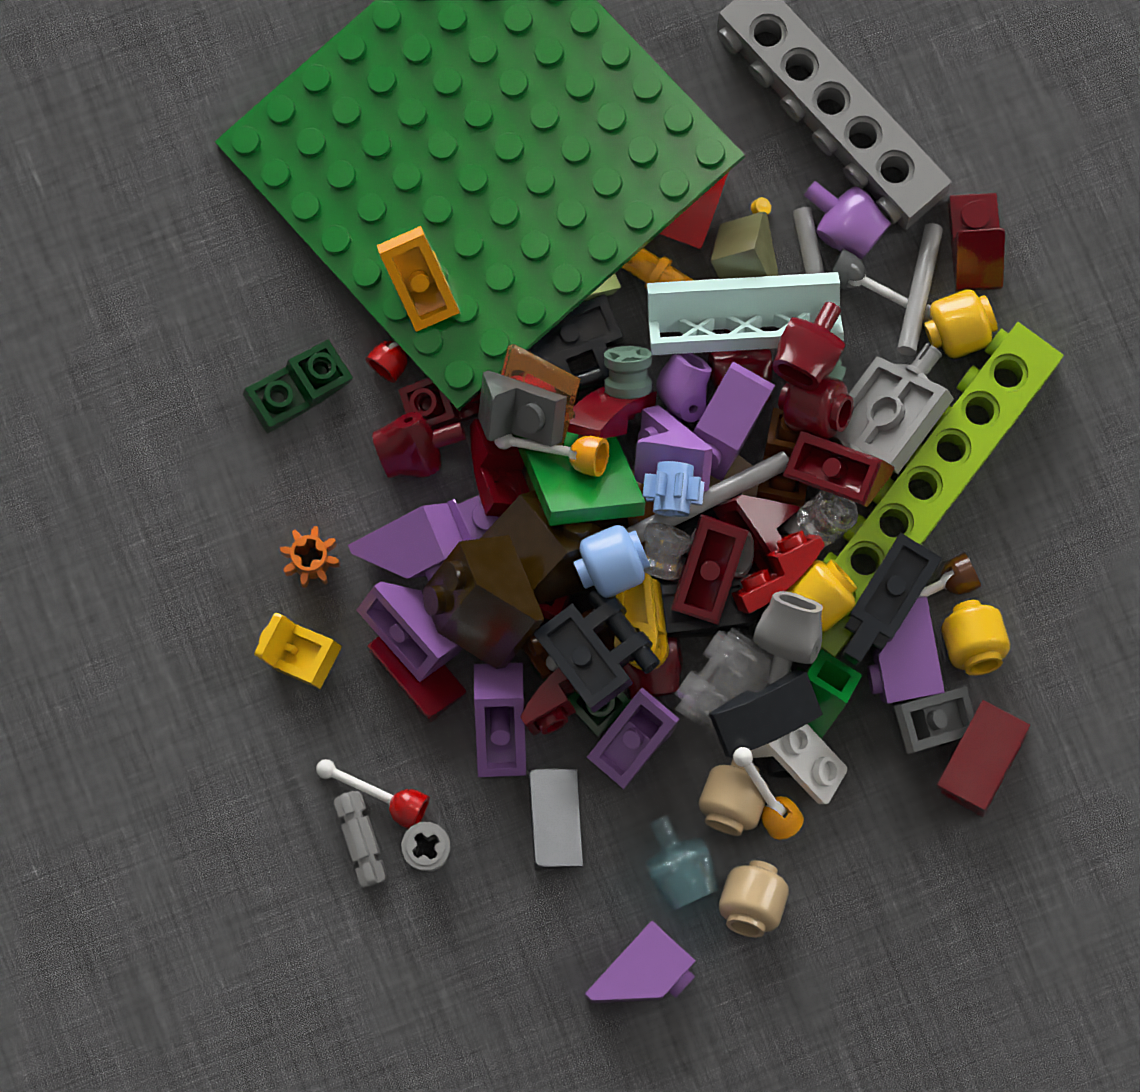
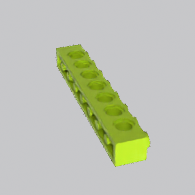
M1017 322L1009 333L1002 328L999 330L985 349V352L991 357L981 370L973 365L956 387L962 392V395L953 407L948 406L932 429L934 431L927 441L918 446L904 465L906 468L897 480L894 481L889 478L872 500L878 505L866 519L859 514L842 536L848 541V544L839 556L830 551L823 560L826 564L831 559L834 560L857 586V589L853 592L855 604L875 572L870 575L858 574L852 568L851 558L857 554H867L875 561L877 570L897 538L889 537L882 532L880 520L888 516L898 518L904 525V535L922 545L1064 357L1061 352L1020 322ZM1002 368L1011 370L1016 375L1018 384L1010 388L1001 386L995 380L994 371ZM972 405L981 406L988 412L990 421L983 425L974 424L967 418L965 410ZM943 442L955 444L961 451V459L956 462L943 460L937 452V446ZM915 479L927 481L933 489V496L926 500L915 498L909 491L908 483ZM850 612L830 630L822 632L820 649H823L835 658L854 635L844 628L850 619L848 617Z

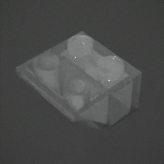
M739 627L731 628L729 633L724 630L718 631L703 653L704 656L710 659L701 673L696 670L694 672L691 671L675 693L681 699L675 710L715 735L717 734L709 716L710 712L746 690L758 693L770 684L768 683V677L774 655L762 649L754 642L753 637Z

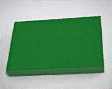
M565 431L561 445L571 447L578 439V434ZM512 434L513 437L524 438V437H521V436ZM616 436L607 438L609 443V459L606 469L600 477L585 475L576 471L571 465L568 456L517 447L549 525L644 515L645 499L642 497L641 490Z

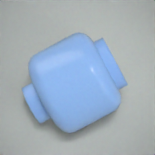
M614 525L584 538L579 548L582 558L574 561L584 588L587 589L595 586L598 594L605 598L640 585L645 579L644 569L651 567L636 531L628 533L620 525Z

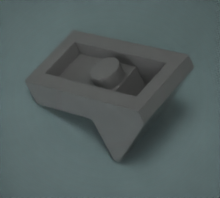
M488 370L483 372L478 418L486 439L489 441L512 433L552 447L562 443L567 397Z
M966 686L893 706L906 754L962 738L974 717Z

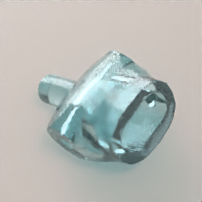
M668 816L650 823L662 850L651 857L645 863L652 883L659 894L669 903L672 911L719 890L715 879L713 861L702 838H693L679 842Z

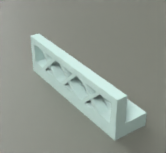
M838 272L647 283L651 354L666 355L778 348V342L792 317L801 318L813 323L825 302H832L840 307V280ZM839 315L830 332L844 341L841 315ZM771 326L779 328L777 331L760 330L762 327ZM728 329L732 332L729 334H715L712 331ZM664 332L683 333L682 336L660 337V333Z

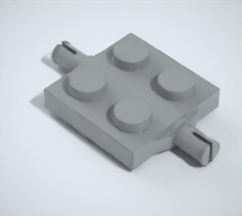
M926 343L911 365L893 364L877 356L849 393L853 397L854 409L847 428L843 432H837L828 440L882 459L894 466L893 472L898 474L954 399L947 388L930 381L926 377L939 358L942 357V353L934 346Z

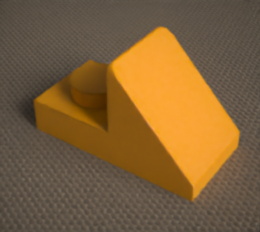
M421 226L377 245L380 257L416 332L460 313L437 256L431 249Z

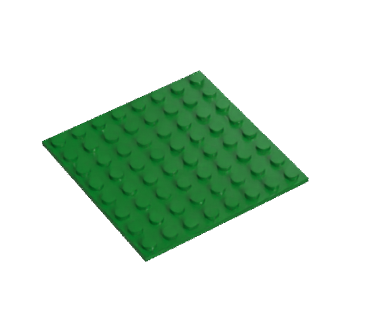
M375 0L214 141L458 411L481 392L483 372L489 370L502 374L510 366L514 346L528 351L745 158L743 152L597 0ZM421 226L431 249L437 256L460 313L416 332L380 257L377 245Z

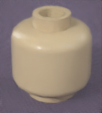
M732 760L731 765H718L711 769L699 800L700 811L706 816L705 823L715 830L734 836H740L743 830L755 828L759 823L766 804L744 767L738 766L734 760Z
M754 860L750 861L749 866H738L729 872L719 902V911L724 919L727 920L726 925L730 930L743 936L757 938L762 937L764 932L772 931L779 926L789 895V889L784 879L777 875L778 870L776 867L767 862Z

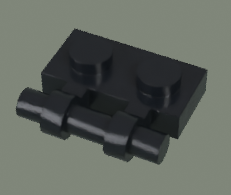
M603 294L579 304L527 352L570 375L572 374L567 363L589 354L593 355L596 366L572 375L578 378L574 398L573 394L557 386L558 394L566 396L567 402L572 401V398L573 400L579 398V392L602 383L605 385V379L609 376V369L604 365V353L608 350L607 347L622 342L623 335L607 297Z
M596 589L592 590L587 596L588 601L595 609L588 616L583 618L572 603L533 633L593 713L633 684L623 670V667L629 662L635 661L645 674L653 671L660 664V660L651 650L653 643L643 631L637 632L625 616L627 610L619 599L602 597ZM608 627L621 642L620 645L610 652L596 635Z

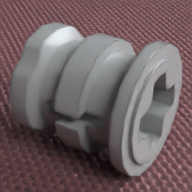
M419 822L411 826L404 834L401 842L402 854L406 862L419 871L434 872L440 869L446 863L450 852V840L446 831L439 825L431 822ZM424 837L428 842L434 839L438 840L439 843L434 847L437 856L431 860L426 855H422L419 858L414 856L419 850L416 843L418 839Z

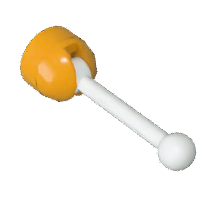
M512 434L494 440L496 446L500 449H508L514 446L568 456L571 465L576 471L600 477L604 473L609 459V443L607 439L594 436H583L577 439L571 447L562 445L550 447L529 439L513 437Z
M746 747L736 749L733 754L734 762L738 766L744 767L767 803L763 808L761 819L769 835L778 840L787 839L795 835L802 827L804 821L803 814L796 803L788 797H774L752 763V752Z

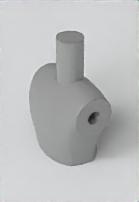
M779 591L772 595L770 604L763 612L754 633V643L774 655L768 683L772 684L790 673L792 662L811 664L815 661L822 644L821 616L823 606L818 602L786 591Z

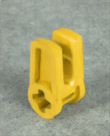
M645 573V579L640 585L617 594L616 598L626 608L625 616L636 631H643L653 643L651 650L660 660V664L655 668L657 669L664 664L668 657L669 645L661 584L657 579L651 578L648 573ZM615 636L614 647L616 648L621 642ZM635 661L629 662L630 665L641 670Z

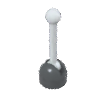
M845 249L841 250L829 272H838L840 289L847 291L863 285L904 308L907 307L908 298L866 277L863 261L855 254ZM929 304L926 305L923 323L931 320V305Z

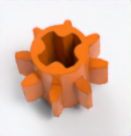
M318 526L313 527L310 535L301 536L294 529L292 534L295 541L291 548L286 546L280 547L281 555L292 560L283 569L285 575L291 576L298 572L301 575L302 588L308 586L310 579L319 578L326 585L328 580L325 573L328 568L340 567L339 559L328 555V552L336 547V540L329 538L323 542L320 539ZM310 548H316L321 560H313L310 567H305L299 554L306 555Z

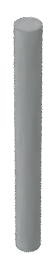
M781 451L709 487V490L703 493L702 505L690 504V514L687 517H669L655 514L626 528L628 533L635 530L642 543L783 473L789 458L784 451Z

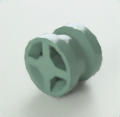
M620 346L607 350L604 353V365L609 369V376L605 379V393L609 396L623 399L640 398L649 395L652 392V379L647 375V368L652 364L651 351L638 346Z

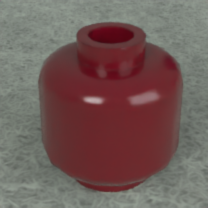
M826 376L814 390H806L791 383H786L780 392L778 406L783 411L786 426L797 433L803 431L823 439H829L837 432H843L847 428L853 414L854 401L853 397L849 395L845 383L839 379Z

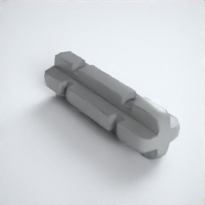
M352 791L338 796L334 800V805L338 817H344L345 820L341 827L352 861H358L359 868L355 869L359 883L362 887L377 885L387 879V872L383 860L378 861L376 857L377 854H380V850L369 816H363L362 813L363 810H366L362 794L359 791Z

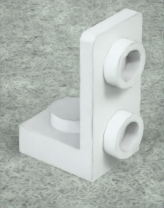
M808 724L773 742L751 750L753 758L773 756L818 804H828L847 772V766Z

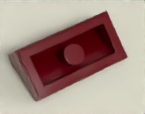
M801 431L783 476L868 507L891 477L895 467L882 459Z
M700 515L674 594L671 610L717 625L719 624L749 532L748 530L707 515Z
M377 637L367 645L369 652L429 723L434 721L467 693L445 665L419 682L380 637Z

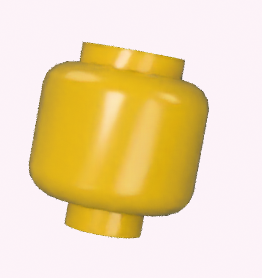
M969 289L934 301L930 306L931 320L923 323L930 344L935 348L942 347L945 354L953 359L986 348L992 341V332L998 331L996 318L986 295L978 297L974 291Z
M816 559L786 592L796 593L823 606L821 616L822 632H826L854 608L855 597L853 592L857 589V586L834 560L831 559L826 564Z
M967 600L957 604L953 608V613L945 618L941 626V632L951 664L960 670H965L966 674L976 676L997 670L1003 664L1002 659L1007 656L1010 650V642L1001 612L991 605H981V602L978 600Z

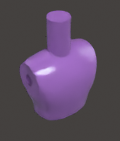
M815 181L804 194L807 199L825 213L817 227V235L830 247L839 251L845 249L855 254L861 260L892 224L883 215L871 196L859 187H852L837 199Z
M693 353L672 354L669 361L660 371L656 382L658 395L667 407L666 411L680 423H682V420L685 422L698 421L707 407V383L712 370L703 359Z

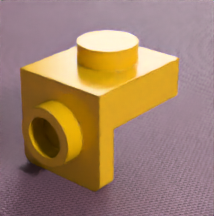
M275 613L268 626L262 631L254 655L276 671L321 689L342 646L333 639L299 626L286 616Z

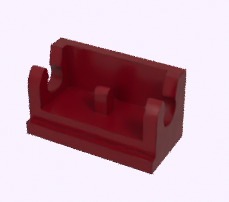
M982 700L937 783V787L942 790L941 794L975 812V814L984 817L1029 733L1030 724Z

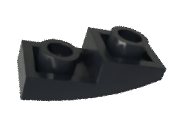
M797 669L758 693L746 690L709 713L724 754L729 758H732L735 750L740 747H746L750 751L803 727L823 715L807 672Z

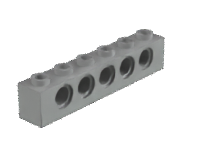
M733 0L719 12L717 24L719 32H717V35L722 44L733 54L741 53L751 64L749 70L756 81L765 88L771 86L782 98L780 103L785 112L796 122H799L801 119L814 132L812 139L819 149L828 156L834 154L844 164L843 171L849 181L856 187L866 188L877 200L876 204L883 215L892 224L897 222L906 231L947 195L952 181L783 0ZM762 32H769L774 34L779 42L774 46L766 47L760 45L755 40V36ZM791 66H802L808 70L810 77L802 81L794 80L788 76L786 70ZM831 99L841 106L842 111L834 115L825 114L819 109L817 104L822 100ZM856 133H863L872 139L874 145L867 149H859L850 142L849 137ZM887 167L898 168L903 172L905 180L900 183H890L883 178L881 171Z

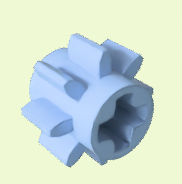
M662 461L658 463L657 475L645 473L642 497H646L647 502H654L653 513L669 517H687L690 514V504L702 505L705 482L701 481V477H693V465L683 462Z

